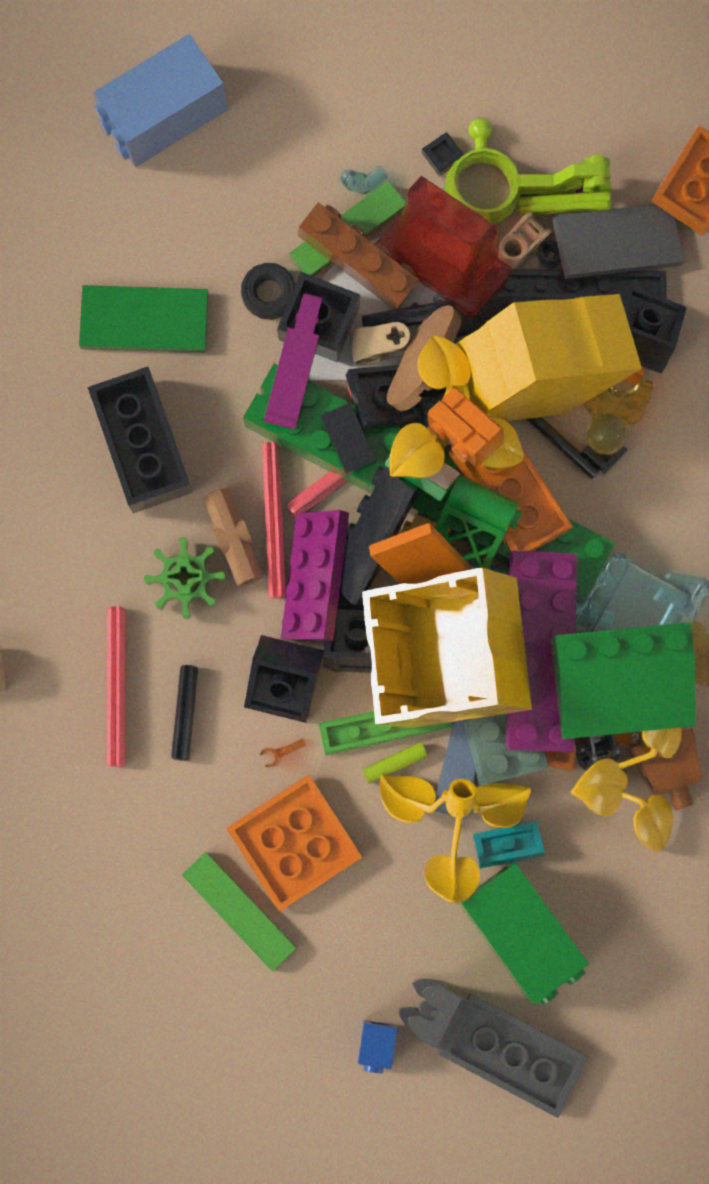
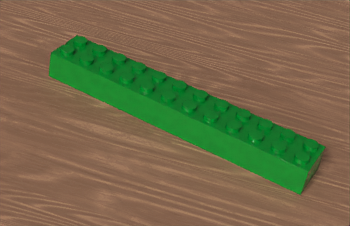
M273 363L260 386L261 395L256 393L243 416L245 427L273 442H277L280 446L321 468L341 475L348 482L372 494L375 485L371 484L372 478L379 466L385 468L394 439L400 429L395 427L363 430L376 463L346 476L320 415L349 402L308 381L296 430L264 422L278 365ZM351 404V406H352V408H353V410H354V412H355V415H356V417H357V419H358V421H359V418H358V414H357L355 405ZM444 453V462L459 471L450 455ZM421 489L408 514L412 516L417 514L437 523L452 489L441 501ZM451 514L448 515L445 524L447 528L451 529L449 535L466 531L461 519ZM569 519L573 526L571 530L534 552L577 554L576 602L582 604L586 600L615 543ZM470 524L471 529L476 527ZM484 530L474 533L479 550L492 546L496 538L495 535ZM468 536L457 539L472 547ZM502 540L493 559L509 567L510 551Z

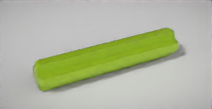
M608 191L521 197L518 208L522 216L529 211L534 215L605 211L611 208V195Z

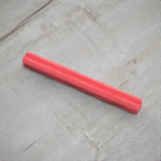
M267 442L262 445L268 594L272 599H281L286 596L280 447L277 442Z
M112 606L107 609V765L110 767H122L125 765L126 610L124 607Z

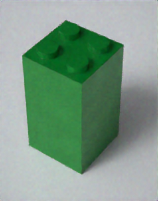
M509 863L479 885L469 899L458 903L524 996L532 1004H547L559 994L556 990L558 987L567 982L571 985L586 974L583 969L589 963L516 863Z

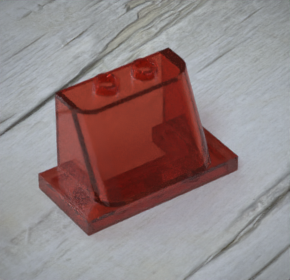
M422 175L410 187L403 212L374 243V245L378 243L384 246L391 253L390 258L399 265L405 263L416 272L417 275L415 277L419 279L420 283L443 299L451 300L453 306L470 318L478 312L511 274V267L498 258L497 226Z

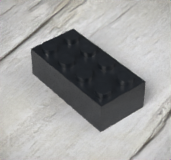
M147 366L87 387L127 504L132 513L134 514L193 493L149 367Z

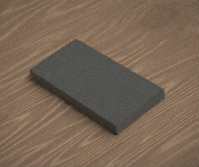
M657 205L556 215L552 219L565 279L681 266L685 262L675 217Z

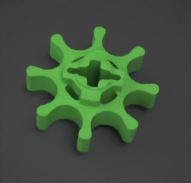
M182 537L179 540L181 552L178 556L167 558L160 549L154 551L155 557L163 561L164 570L157 576L145 575L144 581L147 585L158 583L164 586L165 593L163 597L155 602L159 610H163L169 601L179 600L183 604L182 616L188 620L191 618L189 606L193 600L203 599L211 608L216 606L215 599L206 594V587L212 581L224 582L226 576L224 572L209 573L205 569L207 560L215 554L212 547H207L201 556L192 557L187 552L189 543L185 537ZM192 564H195V565L198 566L200 569H199V570L195 569V568L192 566ZM183 572H188L190 577H193V579H188L187 585H182L181 581L178 580V578L183 577ZM170 588H176L178 590V593H175Z

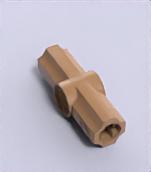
M229 488L210 492L207 496L203 497L205 506L214 524L215 529L213 531L223 556H226L237 586H247L263 578L262 570L253 552V542L244 519H241Z

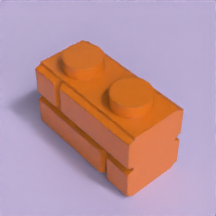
M453 388L443 397L442 401L435 404L427 413L428 430L430 433L437 435L436 440L439 442L445 439L452 446L451 450L454 455L463 463L468 460L475 467H478L488 458L490 453L492 454L504 442L503 428L457 388Z

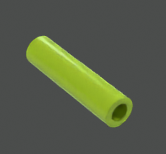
M419 742L362 769L368 784L379 780L382 774L390 775L428 757L423 744Z

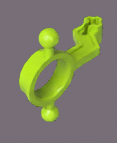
M479 117L475 118L468 128L470 137L475 141V150L469 151L454 162L446 175L444 186L447 205L453 213L466 223L479 226V237L476 238L473 245L475 254L479 258L489 259L496 254L498 249L497 241L491 235V225L499 224L510 217L519 203L520 196L570 194L582 187L583 192L586 193L610 192V158L599 154L592 155L591 157L583 158L582 163H574L555 174H518L516 166L509 157L498 150L487 149V140L492 135L493 128L488 119ZM478 163L495 166L508 179L510 186L509 197L496 208L481 209L470 205L460 195L457 186V179L462 170Z

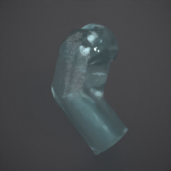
M380 165L368 174L346 169L340 175V181L346 189L361 194L369 193L388 179L386 171Z

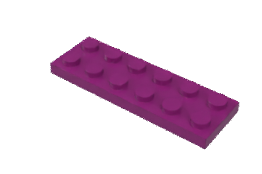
M513 550L510 552L509 576L517 578L532 710L506 714V750L574 752V738L562 739L550 640L556 635L576 633L577 554Z

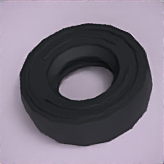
M262 263L254 266L246 273L241 283V297L245 307L253 315L261 319L274 320L283 316L296 283L293 275L285 267L276 263ZM267 280L277 282L281 288L279 298L272 302H265L257 295L258 286Z

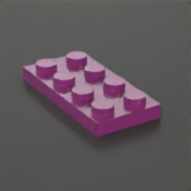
M332 510L297 514L282 619L281 640L290 642L333 641L349 512Z

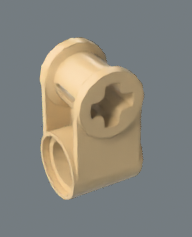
M531 211L527 212L501 240L495 258L496 264L500 269H519L534 253L538 252L540 245L548 241L552 236L553 231L551 229L546 230L533 218L534 214ZM505 250H514L518 256H509Z
M400 322L373 327H360L350 331L348 334L354 364L357 366H366L379 361L400 358L404 355L410 342V332ZM398 335L400 344L394 345L392 336Z

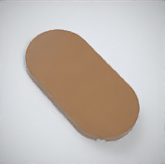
M443 306L434 311L413 334L387 393V402L397 410L405 411L414 407L422 399L419 394L424 389L427 391L432 389L419 375L418 357L427 344L428 339L432 336H439L454 343L461 326V316L452 306Z

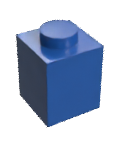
M363 1021L358 1064L364 1065V1071L383 1074L384 1068H392L397 1025Z

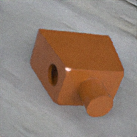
M693 728L682 731L679 748L671 758H663L658 753L654 758L636 764L653 795H661L669 792L675 810L694 804L688 785L702 781ZM642 744L628 750L631 757L635 758L650 752L652 748Z

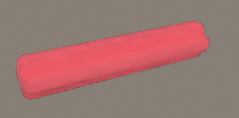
M330 471L286 504L287 509L296 518L297 514L308 512L348 481L341 475Z

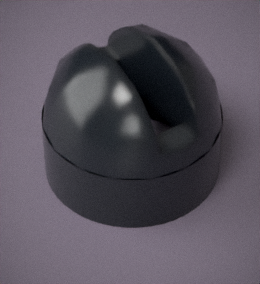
M548 240L540 245L537 255L540 265L551 269L560 264L561 258L556 241ZM550 251L555 253L552 259L547 258Z

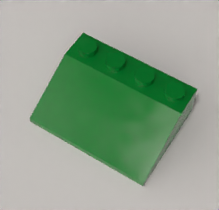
M691 622L556 635L550 640L562 739L696 726L695 653Z

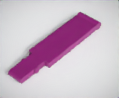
M304 293L299 313L296 314L295 328L287 329L264 417V422L296 430L319 341V335L314 334V331L319 322L318 315L322 304V297Z

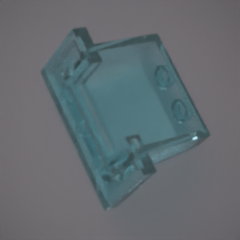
M614 553L605 570L598 575L595 581L596 586L589 598L580 607V614L576 619V633L689 622L692 624L709 593V580L705 577L669 572L664 577L625 554Z

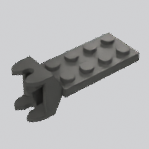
M417 979L412 983L416 993L426 1001L419 1004V1010L412 1006L399 1008V1016L403 1023L418 1038L439 1048L438 1054L559 1118L588 1059L587 1055L471 993L468 994L467 998H464L453 990L430 979Z

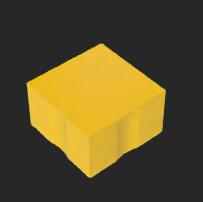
M620 294L512 303L487 321L480 329L456 344L469 360L471 375L469 382L465 386H452V388H457L489 417L505 418L506 421L567 414L642 369Z
M477 568L438 576L433 580L420 584H399L362 592L367 640L372 655L371 683L376 724L419 728L532 710L516 577L486 568Z

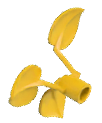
M432 336L428 339L427 344L418 357L417 365L421 379L434 389L446 387L445 395L452 390V386H465L469 382L471 375L470 363L465 353L448 339L439 336ZM490 417L503 428L504 442L492 454L490 453L488 458L481 464L497 469L510 468L519 464L523 460L524 454L516 431L504 419ZM412 423L406 425L396 435L391 448L390 476L412 478L434 476L443 467L445 459L443 448L449 443L445 439L442 442L436 440L437 435H432L428 428L422 424Z
M682 728L642 731L645 744L652 748L650 752L621 763H617L612 759L597 761L581 776L571 793L582 800L592 812L599 816H611L619 808L622 798L637 803L641 808L634 814L633 824L639 840L652 851H663L673 826L672 808L669 802L660 795H652L645 802L642 798L623 792L627 787L628 779L622 769L654 758L658 753L663 758H671L681 743Z
M382 774L379 784L380 797L384 807L392 817L406 823L420 822L424 817L425 811L433 813L445 801L448 812L453 817H456L451 857L436 855L426 863L424 869V879L428 887L444 900L453 903H460L469 899L477 890L480 881V870L475 860L469 857L457 858L463 817L468 815L473 808L474 813H482L483 820L490 826L497 828L513 827L521 821L531 793L530 787L516 784L490 783L476 788L469 780L456 779L450 784L449 791L444 790L442 796L435 802L436 793L433 786L418 777Z

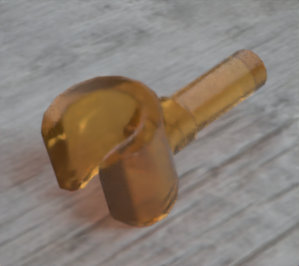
M302 738L278 749L265 748L261 751L260 756L267 754L269 751L273 752L275 755L274 762L265 765V767H275L280 763L282 757L306 745Z

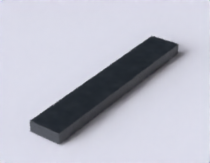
M479 269L478 296L512 295L515 297V302L552 299L566 300L620 294L622 300L628 284L667 299L666 271H630L565 279L563 270Z

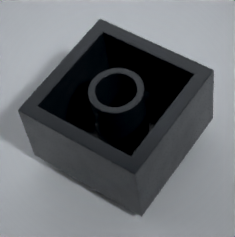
M301 272L278 325V339L284 342L287 329L295 328L296 314L299 313L304 293L322 297V304L318 315L319 322L314 331V334L319 335L315 354L337 362L359 311L360 294Z

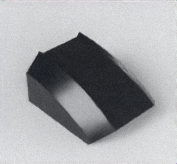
M339 592L333 641H324V668L336 673H372V655L367 640L363 598L357 605H354Z

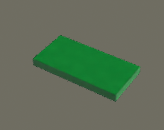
M82 285L79 347L80 349L206 353L208 289Z

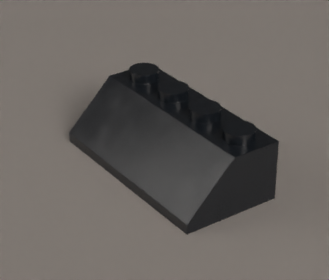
M379 466L371 481V484L375 485L371 496L365 494L356 511L361 514L357 523L351 522L347 528V543L344 551L340 592L354 605H357L363 598L362 592L370 589L381 567L370 556L369 546L398 534L421 490L403 477H391L390 469L386 466L385 468Z

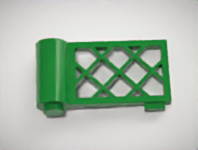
M459 475L435 529L439 533L442 531L444 538L454 549L453 540L468 536L474 552L462 555L465 560L476 557L480 568L489 569L508 527L515 530L523 512L517 509L520 504L519 502ZM451 514L461 519L466 531L449 535L445 524L448 515ZM470 524L476 527L471 529ZM484 530L496 536L492 546L479 550L474 533ZM488 553L485 561H483L482 555Z

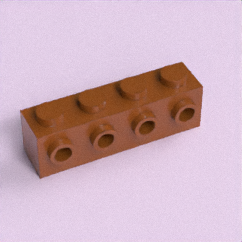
M318 202L299 226L298 236L393 310L400 309L419 282V279L415 277L417 275L416 272L407 264L401 263L399 265L391 259V253L381 244L373 245L365 238L367 236L365 232L354 224H351V226L347 225L340 219L342 216L335 208L328 204L324 207Z

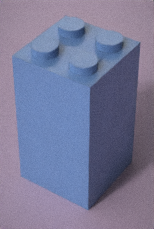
M190 34L93 92L97 102L93 107L100 118L98 121L107 136L112 135L116 142L114 145L122 159L125 161L129 158L134 167L228 110L224 83Z

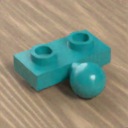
M537 821L473 834L480 869L544 857L545 855Z

